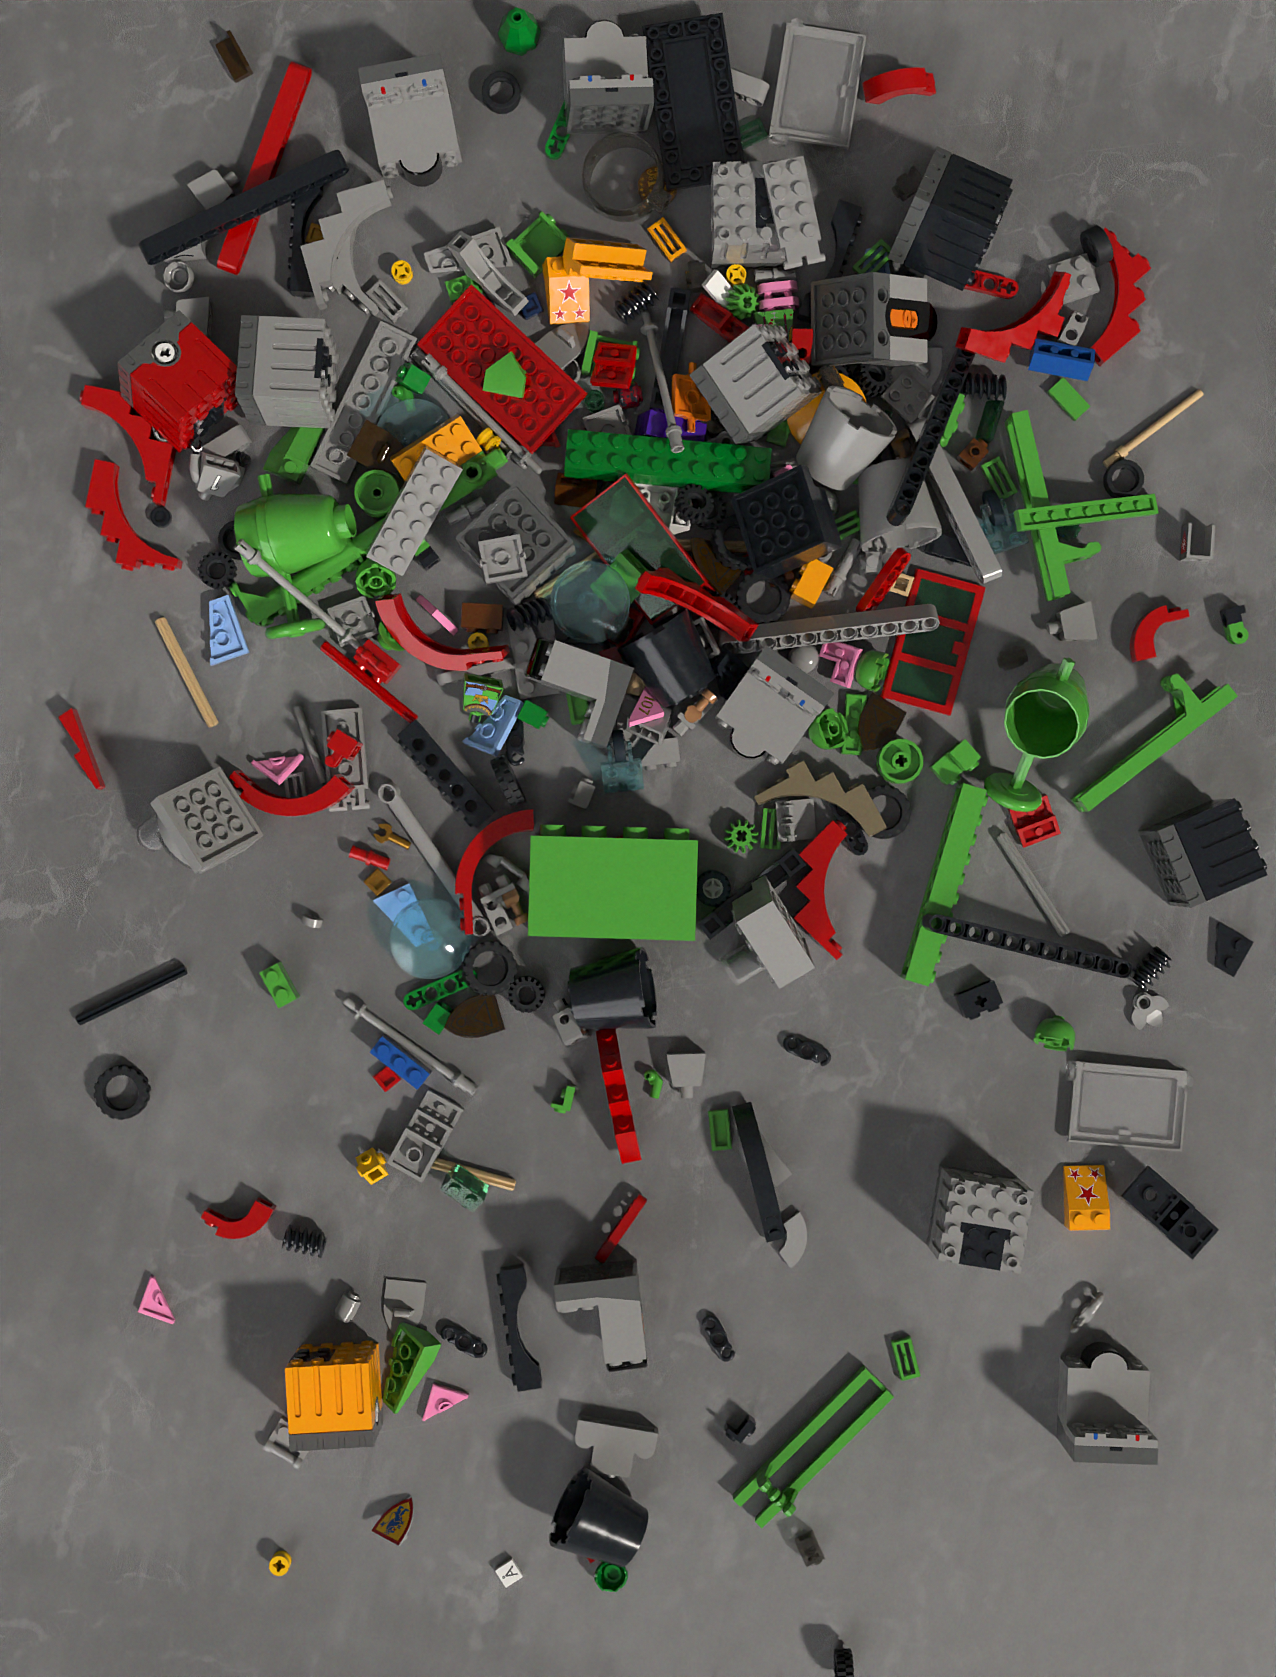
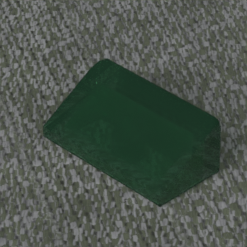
M1003 400L986 402L976 433V440L980 438L989 444L994 439L1005 403Z

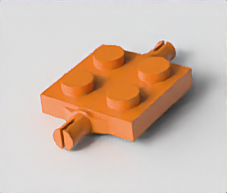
M690 362L688 363L687 375H672L671 404L674 416L687 420V432L694 433L696 432V420L706 422L711 420V407L690 377V374L697 369V363Z

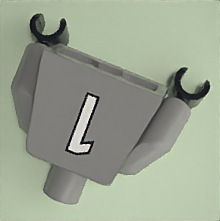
M190 440L189 446L193 450V454H190L189 470L192 481L196 483V489L200 491L199 497L208 501L212 495L224 497L228 491L240 486L245 472L244 465L249 464L251 461L249 455L246 454L244 460H242L243 452L239 451L235 456L236 461L204 452L199 455V451L203 449L202 441L199 440V446L194 448V440Z

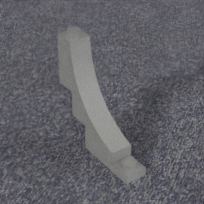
M384 180L338 192L337 197L342 213L318 219L324 239L300 246L315 300L320 310L328 308L326 301H329L327 290L323 288L333 286L336 260L350 233L370 215L392 206L390 201L393 198L390 186H386Z

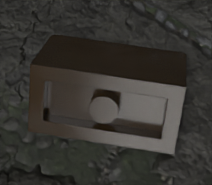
M228 30L226 32L229 38L217 43L215 46L235 83L252 75L253 72L232 32Z

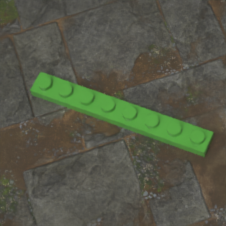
M1155 494L1019 509L1014 511L1017 532L1151 516L1159 512Z

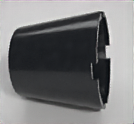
M687 608L653 625L654 630L645 635L642 632L617 649L627 664L634 668L635 674L663 708L671 705L676 706L683 702L684 698L688 697L690 699L699 693L698 691L709 686L708 683L716 677L691 613Z
M644 947L631 949L570 969L568 981L571 1000L570 1009L579 1028L652 1029L656 1027V1020H653V1016L657 1015L655 985L652 969H647L646 961H649Z
M582 1468L577 1472L578 1478L575 1481L571 1479L559 1500L551 1525L554 1526V1531L549 1534V1543L556 1549L618 1567H625L633 1559L641 1545L647 1529L648 1510L590 1469Z

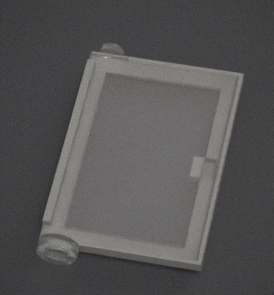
M794 18L791 20V23L786 24L768 138L769 144L785 147L788 145V141L791 140L849 149L866 35L803 25V20Z
M1069 1060L1067 1062L1066 1079L1067 1081H1072L1067 1134L1068 1142L1182 1152L1188 1087H1192L1194 1083V1078L1192 1075H1189V1071Z

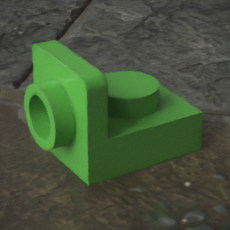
M568 1084L567 1088L562 1089L560 1100H564V1103L551 1102L550 1107L554 1108L555 1112L566 1113V1111L571 1110L576 1085Z

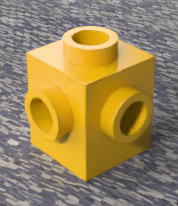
M373 1147L355 1157L358 1163L356 1169L359 1175L364 1177L371 1185L388 1175L385 1167L387 1161L381 1152L378 1153Z

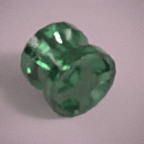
M598 390L587 392V396L584 398L586 409L592 413L600 412L605 405L603 394Z

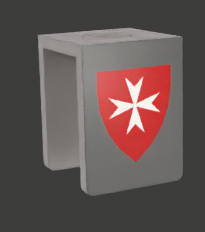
M1192 523L1184 524L1181 528L1179 561L1207 563L1213 560L1215 524L1205 527L1203 556L1190 555Z

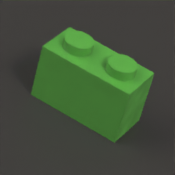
M282 962L276 963L259 973L278 1008L300 998Z

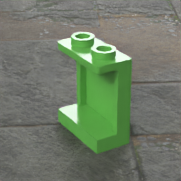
M542 211L539 213V217L515 240L511 238L506 243L508 251L534 279L543 271L542 264L546 257H558L564 252L566 237H569L563 228L560 230L557 228L556 222L550 214L547 213L545 215Z
M590 330L581 370L582 375L592 376L595 367L593 358L599 342L636 345L637 347L638 341L628 342L598 335L596 331ZM637 347L636 360L639 359L641 348ZM636 367L634 368V373L632 377L633 380L635 378Z
M628 549L620 552L608 569L597 581L590 585L593 594L597 598L602 599L607 604V608L617 615L624 612L641 594L635 587L638 584L640 575L648 571Z

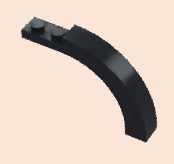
M747 1102L732 1106L766 1242L786 1238L752 1103Z

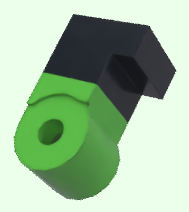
M423 539L415 556L425 570L428 571L441 559L429 543Z
M1245 605L1219 611L1227 641L1233 645L1246 642L1248 631L1244 628L1241 617L1242 613H1246Z

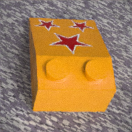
M563 256L546 257L542 268L549 324L589 322V278L568 276L564 269Z
M1104 1165L1063 1166L1064 1226L1068 1230H1110V1207Z

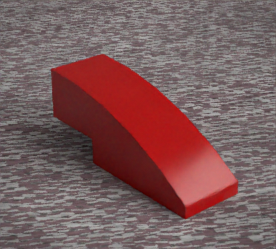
M702 293L689 308L694 315L729 343L749 329L747 325L736 319L731 312Z

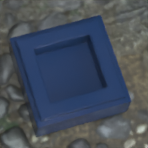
M535 292L525 296L529 302L521 311L526 320L544 312Z

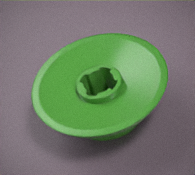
M381 621L377 636L379 644L386 650H405L392 637L383 621Z

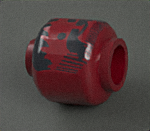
M631 381L629 389L617 388L616 391H613L614 403H619L622 409L636 408L640 402H643L641 385L638 386L635 381Z

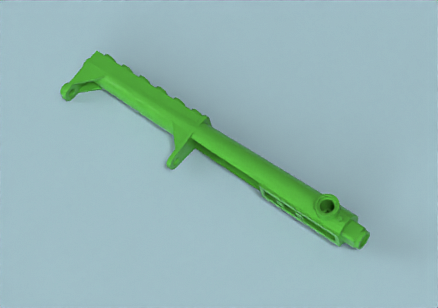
M500 447L486 455L482 451L461 465L463 470L440 511L475 489L483 488L488 481L498 475L496 470L508 462ZM478 473L475 478H471L473 474ZM385 518L353 539L351 537L347 538L345 549L342 552L309 566L292 576V584L308 597L313 593L318 594L325 589L324 586L328 583H336L342 578L341 575L347 571L349 573L355 571L359 567L358 564L365 560L366 551ZM236 581L231 583L232 585L229 588L235 597L239 596L247 609L245 614L251 623L255 622L260 627H266L273 623V619L278 615H286L280 585L263 596L244 593ZM296 599V604L301 605L302 603Z

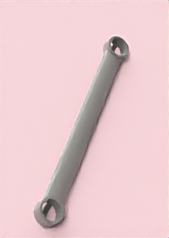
M393 782L381 785L378 790L379 799L390 806L459 906V898H463V894L455 895L456 876L401 798L399 786ZM384 788L391 792L393 800L385 797ZM472 900L473 934L483 937L491 931L492 924L487 916L482 915ZM476 920L483 925L485 933L477 930L475 926Z

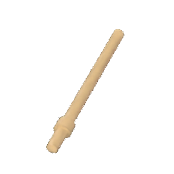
M1198 389L1127 444L1115 449V453L1103 461L1105 467L1108 468L1119 459H1124L1129 451L1204 395L1202 390Z

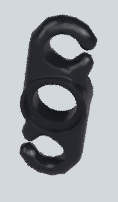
M516 719L518 727L511 729L506 739L507 760L513 766H519L525 761L523 757L518 761L512 759L514 753H519L521 756L524 755V724L519 719ZM513 736L521 738L518 746L510 745V739Z
M793 1035L787 1036L783 1041V1047L788 1053L804 1060H812L814 1063H819L818 1055L820 1053L826 1055V1059L820 1062L821 1066L827 1065L831 1060V1054L828 1049L810 1041L795 1038L796 1046L794 1048L788 1046V1042L794 1039ZM804 1045L812 1046L813 1052L810 1056L802 1054L801 1049Z
M707 1315L702 1320V1326H706L708 1320L715 1322L713 1328H705L710 1344L720 1360L729 1362L734 1358L735 1351L731 1350L730 1355L727 1357L722 1355V1350L725 1348L732 1349V1345L729 1343L727 1334L719 1319L714 1315ZM714 1334H723V1342L715 1343L712 1339Z
M445 1325L442 1328L441 1337L444 1340L447 1338V1330L451 1329L454 1332L453 1337L448 1338L447 1341L453 1343L459 1351L474 1358H482L486 1355L488 1349L486 1343L482 1344V1352H475V1346L481 1344V1341L473 1338L471 1333L455 1325ZM461 1336H466L469 1338L470 1344L463 1347L459 1344L458 1339Z

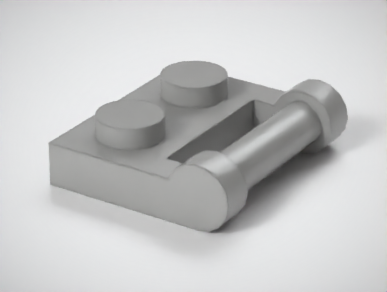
M282 1416L263 1450L276 1454L293 1464V1467L298 1470L308 1451H298L300 1454L296 1457L274 1444V1441L277 1439L289 1446L288 1419Z

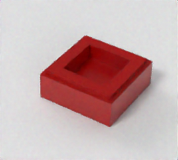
M385 1066L373 1076L385 1092L401 1080V1077L388 1066Z

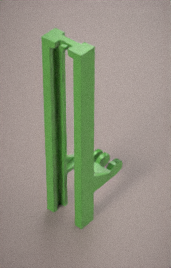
M1028 410L1012 413L1005 420V427L1024 507L1028 509L1050 506ZM1055 527L1030 530L1046 601L1060 599L1064 595L1071 593L1064 564L1086 560L1101 551L1099 542H1089L1082 548L1060 543Z
M1176 673L1163 677L1160 685L1164 691L1170 692L1173 696L1176 718L1070 800L1080 812H1088L1237 698V694L1230 685L1216 686L1199 700L1179 674Z
M863 1364L732 1495L733 1500L741 1507L758 1489L768 1495L771 1502L754 1520L761 1529L781 1509L787 1517H790L796 1510V1506L793 1503L798 1492L894 1398L892 1392ZM871 1379L882 1392L781 1492L778 1488H775L769 1478Z

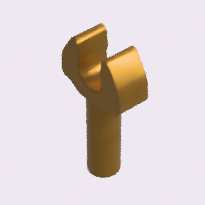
M378 825L386 830V835L383 837L379 834H374L378 842L384 844L385 841H391L407 850L410 848L411 842L393 834L391 825Z

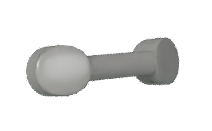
M497 854L486 855L484 860L497 869L501 864L520 879L516 884L529 893V877L526 872L504 856Z

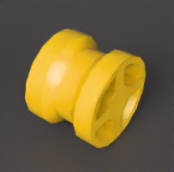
M399 260L392 265L391 273L397 283L405 285L412 280L413 272L408 262Z
M739 264L731 265L726 272V281L732 288L733 285L745 283V268Z
M488 427L481 432L476 441L484 447L486 453H490L499 446L501 438L495 436L493 430Z
M477 632L469 637L468 647L470 649L489 647V642L484 634Z
M282 1550L277 1551L272 1556L269 1569L273 1575L282 1576L287 1573L292 1562L290 1554Z

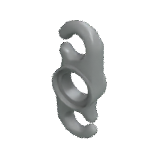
M1102 1292L1095 1294L1096 1299H1092L1090 1303H1085L1079 1309L1071 1323V1333H1076L1078 1326L1080 1327L1084 1323H1088L1094 1317L1104 1298Z

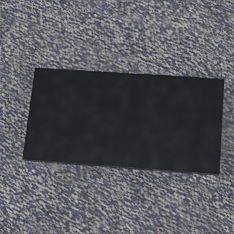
M723 12L642 26L643 36H646L649 77L653 78L654 111L667 192L710 185L713 162L726 164V162L741 161V164L745 163Z

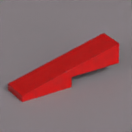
M71 708L58 718L80 750L74 757L94 787L102 790L105 788V784L78 711Z

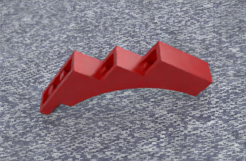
M85 385L84 390L80 393L81 405L86 409L97 411L110 417L127 431L142 458L146 480L149 483L156 484L151 491L152 502L165 507L176 449L170 443L154 440L155 436L152 426L143 417L134 415L135 409L121 397L122 392Z
M832 819L799 852V856L812 869L796 884V887L809 900L793 918L838 960L843 955L842 951H840L842 947L837 941L833 940L831 942L829 940L836 931L826 909L824 889L830 860L841 841L848 834L845 831L847 827L840 820L835 822Z

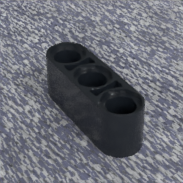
M942 534L939 538L925 546V554L972 567L957 538Z

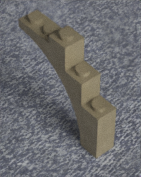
M797 760L789 764V769L786 770L789 775L788 779L785 777L778 779L774 782L775 786L769 789L766 786L758 790V795L754 797L758 805L787 796L819 798L833 803L848 812L862 826L869 837L887 828L864 784L859 786L856 783L848 787V792L845 793L834 772L830 774L828 771L818 776L819 780L815 782L804 761L800 762Z

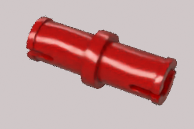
M352 845L349 853V858L365 862V865L368 866L370 864L386 871L391 861V858L376 854L373 850L367 851Z

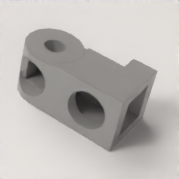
M1074 310L1056 342L1076 346L1089 317Z

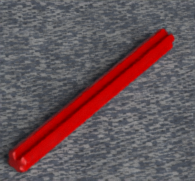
M325 641L321 645L320 650L407 722L411 724L415 719L417 720L418 716L329 642Z

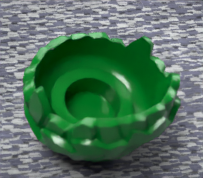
M601 1562L596 1568L594 1579L602 1591L617 1592L619 1588L626 1584L628 1572L625 1567Z

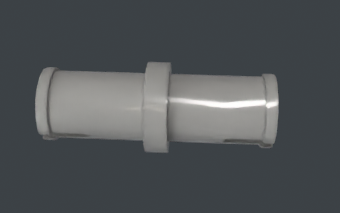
M777 268L772 270H754V283L796 280L795 270H778Z
M482 496L467 504H461V507L446 513L445 516L452 526L465 518H471V515L484 508L486 509L487 506Z

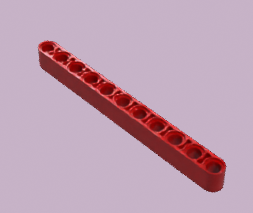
M293 61L290 62L243 192L275 178L308 88L312 68ZM261 215L228 230L218 257V269L234 275L240 273Z

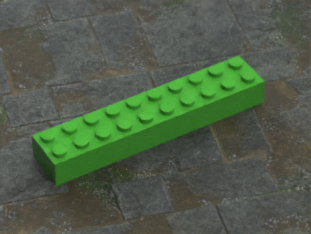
M965 783L957 784L901 971L900 977L905 980L928 987L930 983L934 982L936 976L934 967L936 963L940 962L942 952L939 950L941 944H945L947 935L926 930L922 925V918L927 913L953 917L954 913L951 910L953 904L956 905L959 899V893H957L958 886L963 884L965 878L963 873L964 866H968L971 858L969 849L970 846H974L977 837L974 832L976 826L979 827L983 815L980 812L988 801L987 790ZM936 918L931 921L932 928L937 924Z

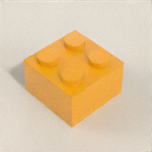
M817 559L802 565L798 573L802 576L800 580L796 578L789 592L792 595L790 598L812 609L834 568Z

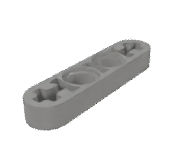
M507 658L500 662H489L472 666L467 671L442 673L436 675L438 686L464 681V673L486 676L514 669L515 666L513 658Z

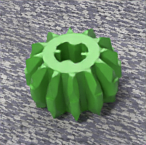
M742 283L740 285H733V290H728L730 296L725 298L728 301L726 308L730 310L733 316L738 319L751 317V313L757 312L755 306L760 303L756 299L760 295L755 293L754 287Z
M737 819L738 827H735L730 822L729 825L733 830L725 829V832L731 835L730 837H724V840H731L732 842L727 847L730 848L735 844L734 852L736 853L739 846H741L742 853L746 852L745 845L748 849L752 850L753 847L749 842H758L756 839H752V836L758 835V832L751 833L750 831L754 829L755 825L752 824L747 828L748 820H745L743 826H741L740 819ZM739 830L741 833L743 831L746 833L744 836L745 841L743 842L736 839Z

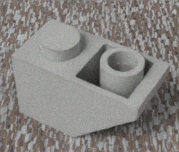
M677 737L664 739L661 746L654 744L640 762V768L644 767L645 771L657 769L656 765L663 764L665 768L676 767V763L681 762Z

